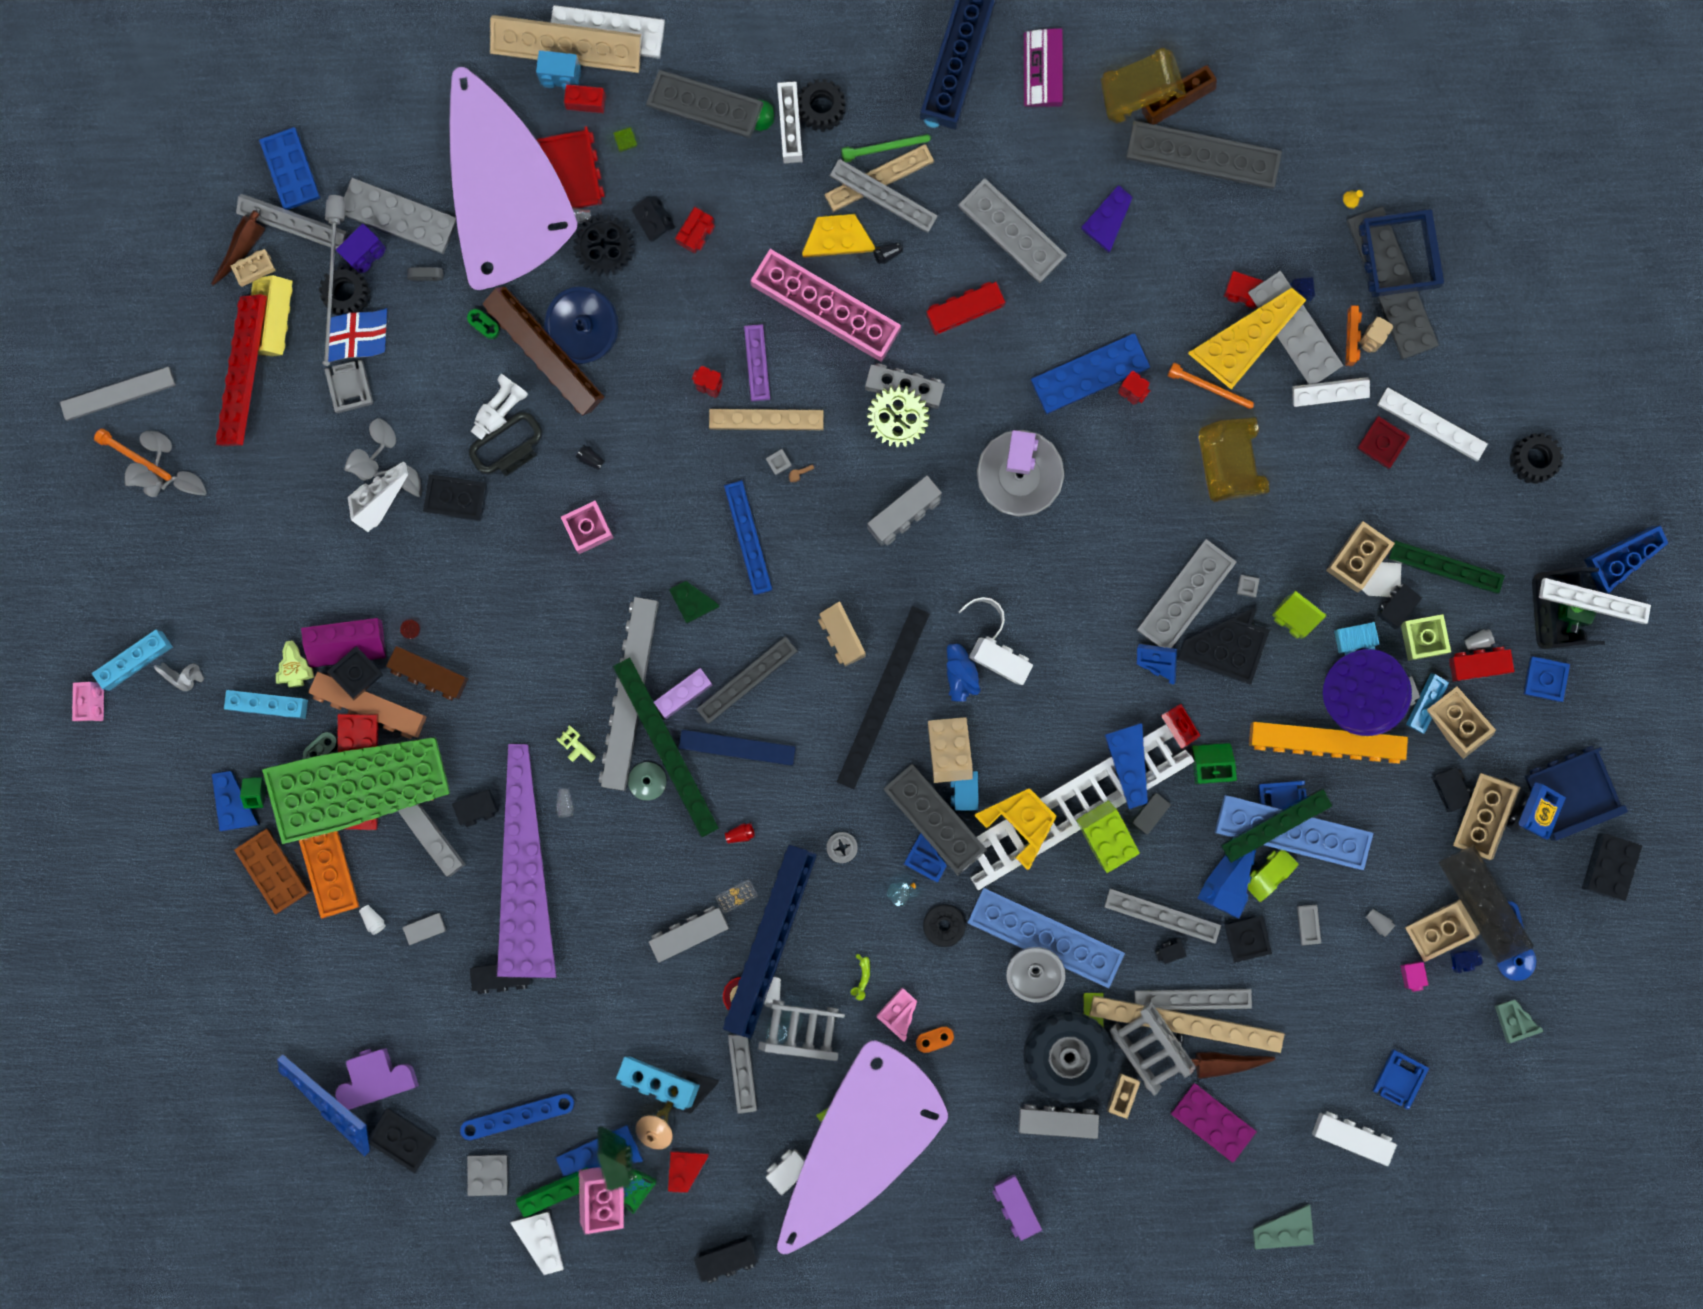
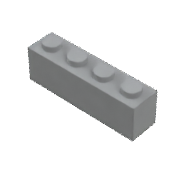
M712 906L704 910L705 914L700 917L696 914L687 918L688 923L680 926V923L669 927V932L663 934L661 931L651 936L653 940L649 941V944L658 963L729 929L720 907L715 909Z
M1025 1104L1024 1108L1020 1107L1019 1133L1098 1139L1099 1114L1094 1113V1109H1083V1112H1077L1075 1108L1063 1107V1110H1055L1056 1107L1044 1106V1109H1036V1105Z

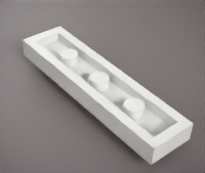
M1368 377L1292 386L1293 405L1297 407L1370 398V380Z

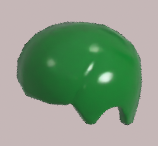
M760 100L763 102V107L754 130L763 131L773 125L774 109L768 101Z

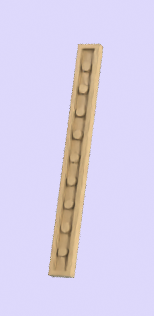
M1093 995L1089 1014L1094 1017L1131 1023L1141 1017L1142 1014L1140 1012L1145 1005ZM1156 1008L1172 1032L1281 1053L1284 1039L1283 1032ZM1146 1023L1142 1025L1145 1027H1150L1149 1024Z

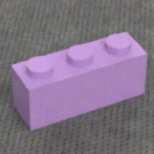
M700 668L654 701V704L667 719L713 685Z

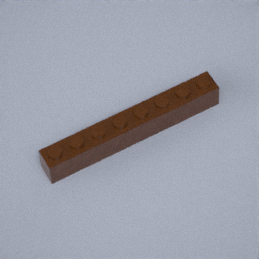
M506 286L493 290L483 302L487 312L494 316L499 322L500 327L511 335L512 340L520 345L526 356L536 363L537 368L546 374L549 381L561 391L565 399L572 403L578 413L582 416L591 413L605 398L603 394Z

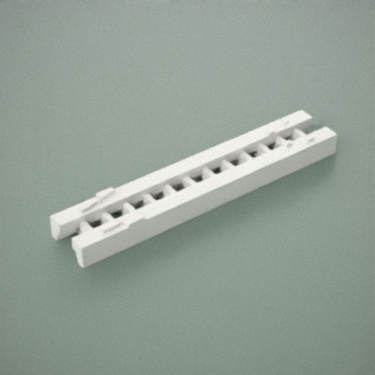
M1166 724L1143 737L1145 763L1150 769L1146 773L1147 790L1195 762L1186 750L1171 757L1173 754L1167 744L1164 745L1163 743L1174 736ZM1158 746L1166 761L1155 767L1147 752ZM1112 757L1040 799L1050 810L1059 805L1068 820L1058 826L1053 822L1037 855L1081 830L1076 819L1109 800L1115 808L1126 803L1120 782L1114 773L1116 769ZM1106 776L1110 777L1117 791L1108 796H1105L1097 783ZM1092 785L1100 801L1089 807L1081 791ZM1076 795L1084 810L1072 816L1064 801ZM1006 819L976 837L985 848L992 845L1001 859L990 865L984 854L978 858L984 870L970 877L977 890L982 889L1022 865L1015 857L1029 843L1026 845L1022 843L1016 833V829ZM1009 835L1017 848L1016 851L1009 855L1006 854L999 842L1000 839Z

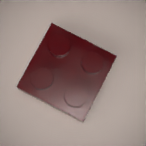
M1378 416L1357 449L1387 469H1390L1411 436Z

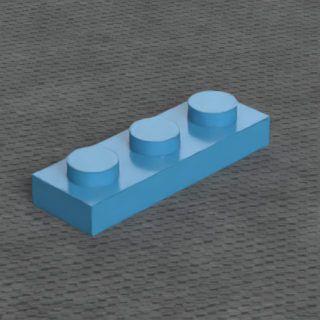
M1430 674L1420 694V698L1406 723L1407 726L1419 733L1425 734L1432 719L1427 709L1442 698L1449 682L1436 674Z

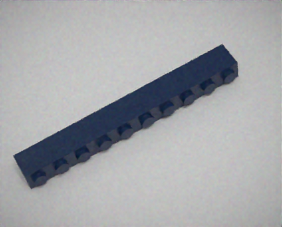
M789 845L785 851L784 860L781 868L778 870L777 879L771 890L768 904L764 909V915L758 926L756 938L751 945V952L748 960L745 962L737 991L731 1001L729 1013L725 1018L724 1030L745 1038H752L817 854Z

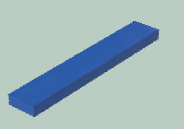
M743 481L724 485L753 594L758 595L772 591Z

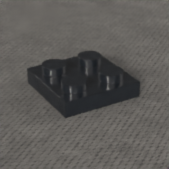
M357 646L327 671L353 701L383 676L382 672Z
M1263 916L1224 925L1233 963L1272 954Z

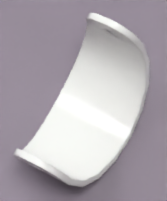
M986 597L977 598L967 603L959 613L969 605L982 601L991 604L997 609L1001 617V627L992 638L995 639L1001 632L1005 621L1004 611L1000 604Z

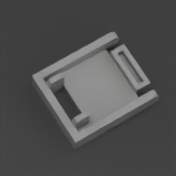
M358 360L359 369H357L355 361L333 366L334 375H331L329 368L325 369L336 413L374 404L363 360ZM360 396V402L344 405V400Z

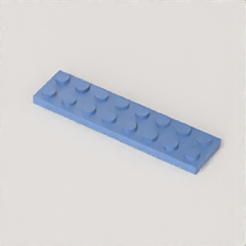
M1224 795L1215 833L1235 837L1283 809ZM1312 817L1264 845L1364 870L1374 833Z
M985 888L982 889L967 922L1022 949L1029 947L1049 949L1061 959L1064 968L1107 988H1110L1125 954Z

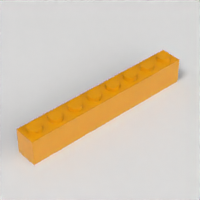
M1252 722L1250 725L1249 746H1254V750L1265 751L1266 748H1273V752L1285 753L1286 749L1292 750V754L1302 755L1304 751L1312 752V756H1323V753L1331 754L1332 758H1342L1343 755H1348L1352 760H1362V757H1368L1369 761L1381 762V759H1389L1388 763L1400 764V761L1406 760L1408 737L1384 734L1359 736L1343 730Z

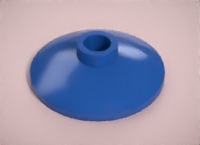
M1511 942L1503 946L1499 951L1497 965L1500 972L1506 978L1521 981L1531 976L1534 972L1536 956L1528 945L1521 942ZM1517 958H1520L1522 961L1520 965L1516 964Z

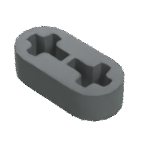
M435 267L408 268L407 279L412 281L443 280V269Z

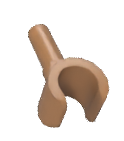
M810 465L800 470H792L789 473L790 482L800 481V474L814 469V466Z

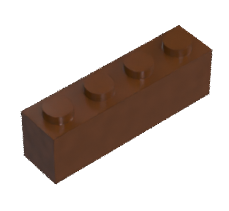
M1205 65L1142 102V114L1149 124L1156 125L1216 90L1217 78L1208 65Z
M398 646L395 647L386 666L391 669L390 673L399 677L402 674L408 676L407 681L416 685L421 682L426 685L425 689L431 692L441 691L443 692L442 697L453 701V698L459 700L468 681V678Z

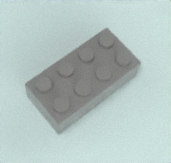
M926 476L867 523V529L881 546L884 544L888 546L896 539V534L899 532L903 534L911 527V522L921 520L925 516L927 509L933 510L940 504L942 493L932 480Z

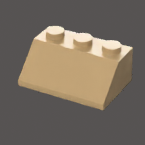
M840 602L819 614L821 618L818 619L822 630L827 629L829 636L826 638L831 647L835 646L838 652L835 656L839 664L843 663L846 667L866 657V653Z

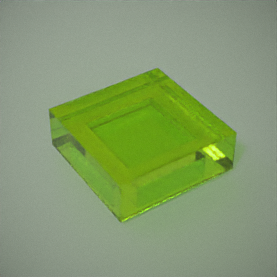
M631 127L613 133L620 152L637 146Z

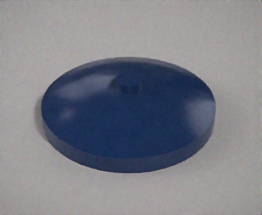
M588 287L569 288L553 299L546 312L545 331L574 363H591L601 359L611 350L618 334L616 310L610 300L595 289Z

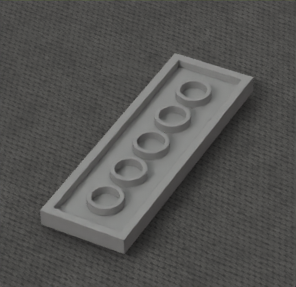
M354 178L351 179L344 196L345 217L444 254L457 223L456 218Z
M985 178L958 205L965 214L1039 283L1067 256Z
M1278 271L1250 290L1248 294L1256 306L1260 308L1292 287L1283 273ZM1302 305L1279 332L1277 337L1308 384H1316L1341 368L1343 364L1304 305Z
M1206 539L1138 627L1137 631L1156 646L1172 648L1236 564V561Z

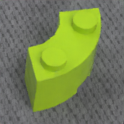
M1281 849L1278 852L1272 851L1266 857L1268 861L1258 871L1254 869L1250 873L1251 882L1248 883L1247 889L1259 902L1268 897L1277 888L1279 883L1287 879L1299 865L1287 851Z

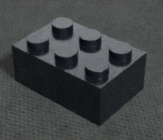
M1606 833L1598 834L1582 889L1614 900L1626 901L1643 845Z
M750 1234L696 1253L694 1262L701 1283L706 1281L709 1284L717 1281L719 1276L725 1275L729 1277L736 1274L739 1269L749 1270L756 1267L755 1264L758 1263L759 1254L753 1236Z

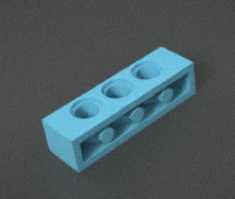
M154 630L94 671L92 675L102 689L110 691L173 648V646L162 631Z
M226 690L224 709L306 719L308 700Z
M630 1056L624 1057L616 1078L622 1081L621 1085L625 1087L639 1088L638 1092L645 1095L654 1094L657 1100L667 1103V1100L674 1103V1107L682 1110L692 1107L700 1086ZM639 1071L643 1074V1080L641 1082H639L636 1078V1075ZM655 1079H659L661 1082L659 1089L654 1087ZM673 1086L678 1088V1095L676 1097L671 1093Z

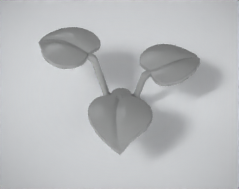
M379 418L372 421L369 426L372 438L377 443H381L378 450L369 458L365 451L356 449L349 455L345 464V471L354 473L364 481L371 479L373 476L376 478L377 476L385 475L387 471L377 472L379 466L374 461V458L382 451L384 446L392 448L396 443V436L391 426ZM407 466L408 476L401 487L407 492L420 497L422 494L421 479L413 468Z
M145 431L140 435V443L143 447L150 451H157L155 465L158 466L161 451L168 453L172 448L170 440L165 435L156 431ZM132 463L125 472V486L144 487V493L150 497L158 496L160 490H165L166 486L174 481V486L181 491L206 496V489L201 479L190 472H178L177 477L173 476L171 480L163 483V478L149 471L143 464Z

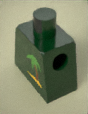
M1559 603L1558 618L1568 622L1567 633L1578 635L1580 626L1592 624L1596 612Z

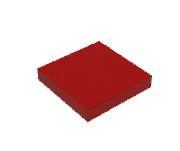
M1182 704L1161 715L1181 749L1200 737L1198 730Z

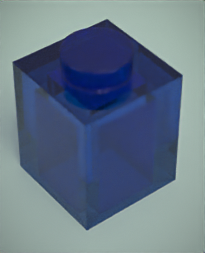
M1313 277L1294 279L1291 282L1290 286L1307 299L1305 302L1311 301L1315 297Z

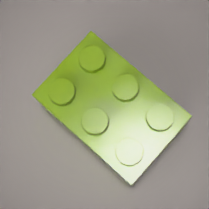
M1109 800L1076 819L1098 863L1106 873L1140 854L1118 810Z

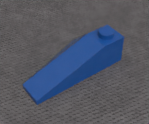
M1256 849L1232 863L1229 862L1225 855L1206 880L1197 899L1239 918L1248 900L1247 887L1248 883L1251 882L1250 870L1254 864Z

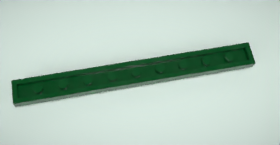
M631 658L612 666L699 835L702 838L719 829Z

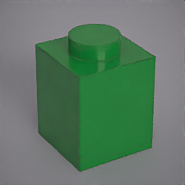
M262 777L243 778L240 798L244 809L263 808L266 788Z

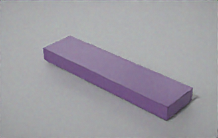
M763 324L744 326L751 402L770 400Z

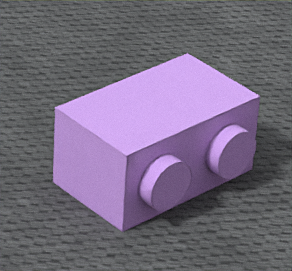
M1012 431L1006 471L1029 475L1030 470H1034L1035 458H1032L1033 451H1037L1038 440L1035 439L1036 434Z

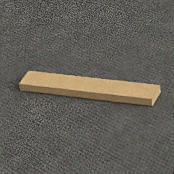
M926 144L866 174L887 186L933 163L934 160ZM845 185L825 194L833 212L864 197Z

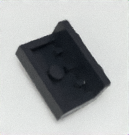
M656 196L646 197L631 209L650 241H655L666 231L675 228L672 218L663 208L662 201Z

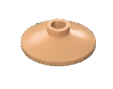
M647 1115L639 1119L636 1124V1134L647 1147L660 1150L670 1145L673 1138L672 1130L663 1119Z

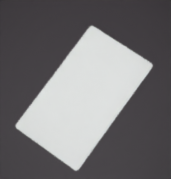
M1381 562L1363 588V591L1368 596L1391 597L1390 592L1393 588L1401 584V563Z

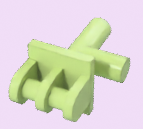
M569 725V729L566 732L563 731V735L556 740L567 750L571 745L575 748L568 756L572 762L580 754L592 762L596 756L577 740L580 734ZM568 738L570 741L565 744L564 742Z

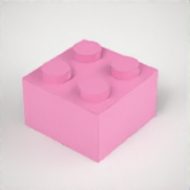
M596 501L561 516L564 526L579 554L614 538Z

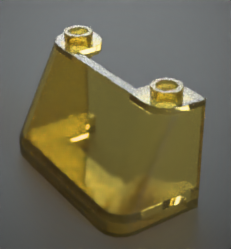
M1166 48L1158 49L1155 51V54L1119 70L1105 72L1100 79L1108 119L1117 124L1126 120L1124 115L1130 116L1131 112L1161 99L1168 100L1170 99L1169 96L1175 94L1177 98L1186 95L1173 52L1166 50Z
M1256 418L1220 420L1200 429V448L1209 496L1213 502L1263 495L1270 492L1269 481L1265 476H1257L1251 444V439H1254L1259 432Z

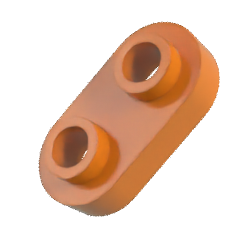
M939 1027L920 1034L916 1039V1046L919 1051L929 1053L949 1046L953 1042L954 1034L948 1027ZM946 1033L948 1035L947 1040H942L940 1038L941 1034ZM923 1040H928L930 1042L929 1046L924 1047L922 1045Z

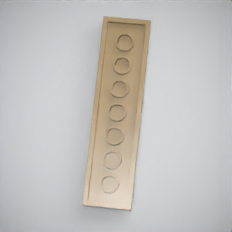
M492 15L490 18V54L538 60L539 50L577 54L579 63L583 66L639 73L641 34Z

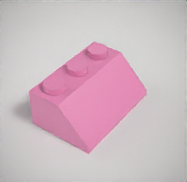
M601 1168L579 1170L580 1224L584 1233L591 1234L624 1228L623 1188L607 1192Z

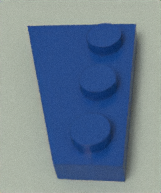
M233 771L212 774L219 830L227 831L259 825L251 811L252 809H244L240 798L241 787Z

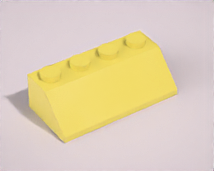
M271 275L261 277L252 282L251 295L261 294L267 296L258 355H283L285 335L288 330L287 320L290 313V297L293 292V281Z

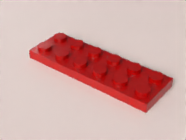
M338 714V752L378 746V714ZM378 818L345 829L377 830Z

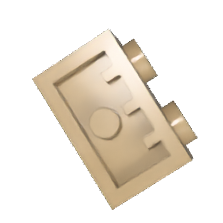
M265 249L256 251L253 255L240 259L231 265L241 287L275 271L272 259Z

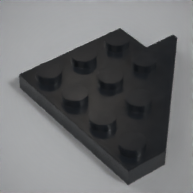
M1253 608L1185 640L1178 660L1251 685L1270 630L1252 624L1257 608Z

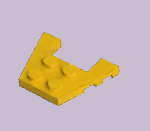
M1030 788L974 815L986 828L1000 815H1003L1029 842V845L1015 857L1027 870L1030 869L1057 817Z

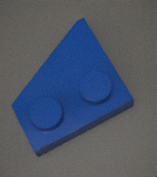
M1139 644L1137 647V665L1150 670L1156 676L1160 674L1169 680L1168 683L1175 684L1177 649Z
M921 833L904 862V865L937 883L947 866L938 852Z

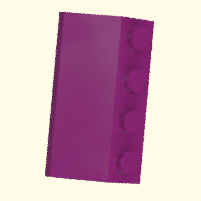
M378 618L301 628L303 648L311 668L335 665L356 646L369 660L386 658L382 620Z

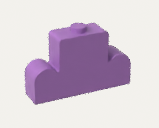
M386 1048L374 1052L368 1049L359 1052V1057L346 1062L352 1082H346L338 1086L335 1094L337 1101L350 1110L419 1085L411 1065L404 1063L393 1069Z

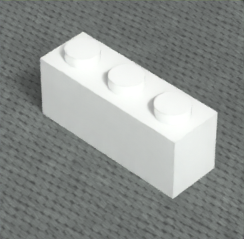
M988 636L986 638H978L969 658L1015 684L1023 685L1033 667V664L1028 662L1029 659L1021 654L1018 656L1012 653L1013 650L1003 645L1000 647L996 645L997 641Z

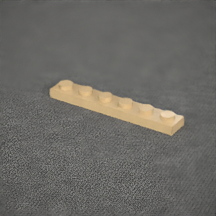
M709 409V429L823 430V410Z

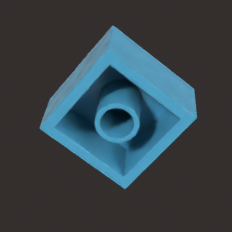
M539 50L536 73L541 85L546 88L558 86L562 87V89H566V84L579 86L581 66L577 54Z

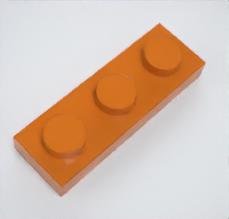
M1351 306L1348 309L1345 366H1353L1360 359V349H1357V345L1361 339L1358 323H1361L1362 313L1359 312V306Z

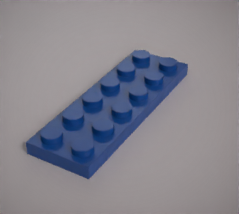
M1134 333L1032 378L1031 383L1047 415L1125 380L1131 371H1135L1137 374L1150 369V365Z

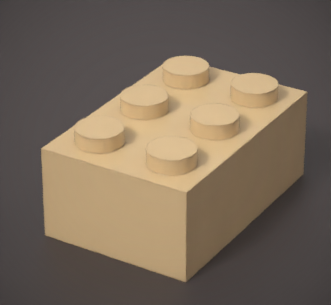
M1363 521L1355 528L1326 571L1358 593L1363 590L1395 543Z
M967 718L928 721L934 783L973 779Z

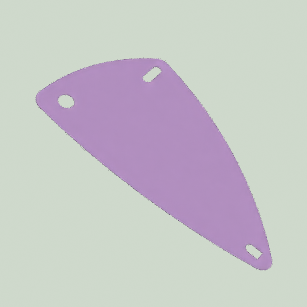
M464 67L456 68L452 73L450 100V156L454 205L469 285L473 289L483 290L512 281L541 265L572 236L577 229V220L554 168L527 127L511 108L482 80ZM467 77L468 88L467 90H462L460 78ZM564 221L568 223L566 229L548 230L549 224ZM484 262H491L494 269L491 274L486 275L482 273L481 265Z
M870 1041L864 1045L847 1073L823 1119L795 1186L777 1244V1249L781 1254H789L821 1237L870 1203L924 1151L946 1123L948 1112L933 1083L916 1064L895 1049L878 1041ZM876 1057L883 1060L882 1067L878 1070H873L870 1067L871 1060ZM923 1109L938 1113L939 1118L932 1120L921 1116L920 1113ZM796 1232L797 1236L793 1245L787 1244L786 1241L790 1233Z

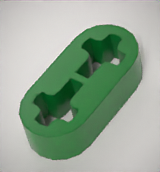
M473 309L468 313L467 320L469 324L488 339H496L499 336V326L482 311ZM480 315L479 318L482 323L480 324L478 321L473 323L472 316ZM485 325L489 326L490 328L495 326V333L490 332L489 334H487L488 330L485 328Z

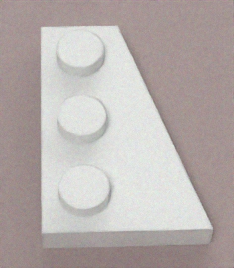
M549 1211L511 1222V1225L544 1275L564 1269Z

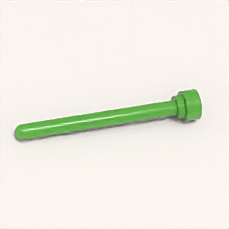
M926 134L858 149L849 148V146L841 148L842 158L846 163L852 162V159H855L857 156L929 142L931 137Z

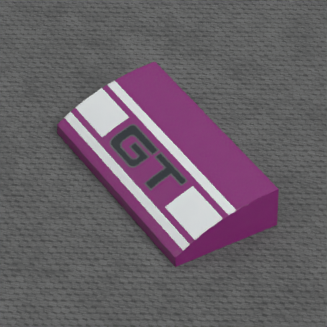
M1062 29L1024 32V107H1062Z

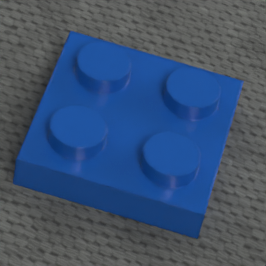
M1533 656L1530 657L1523 694L1563 702L1570 664Z

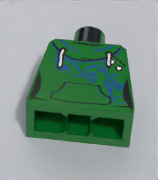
M636 1169L633 1170L634 1177L631 1178V1185L623 1187L624 1205L633 1214L657 1182L656 1179Z

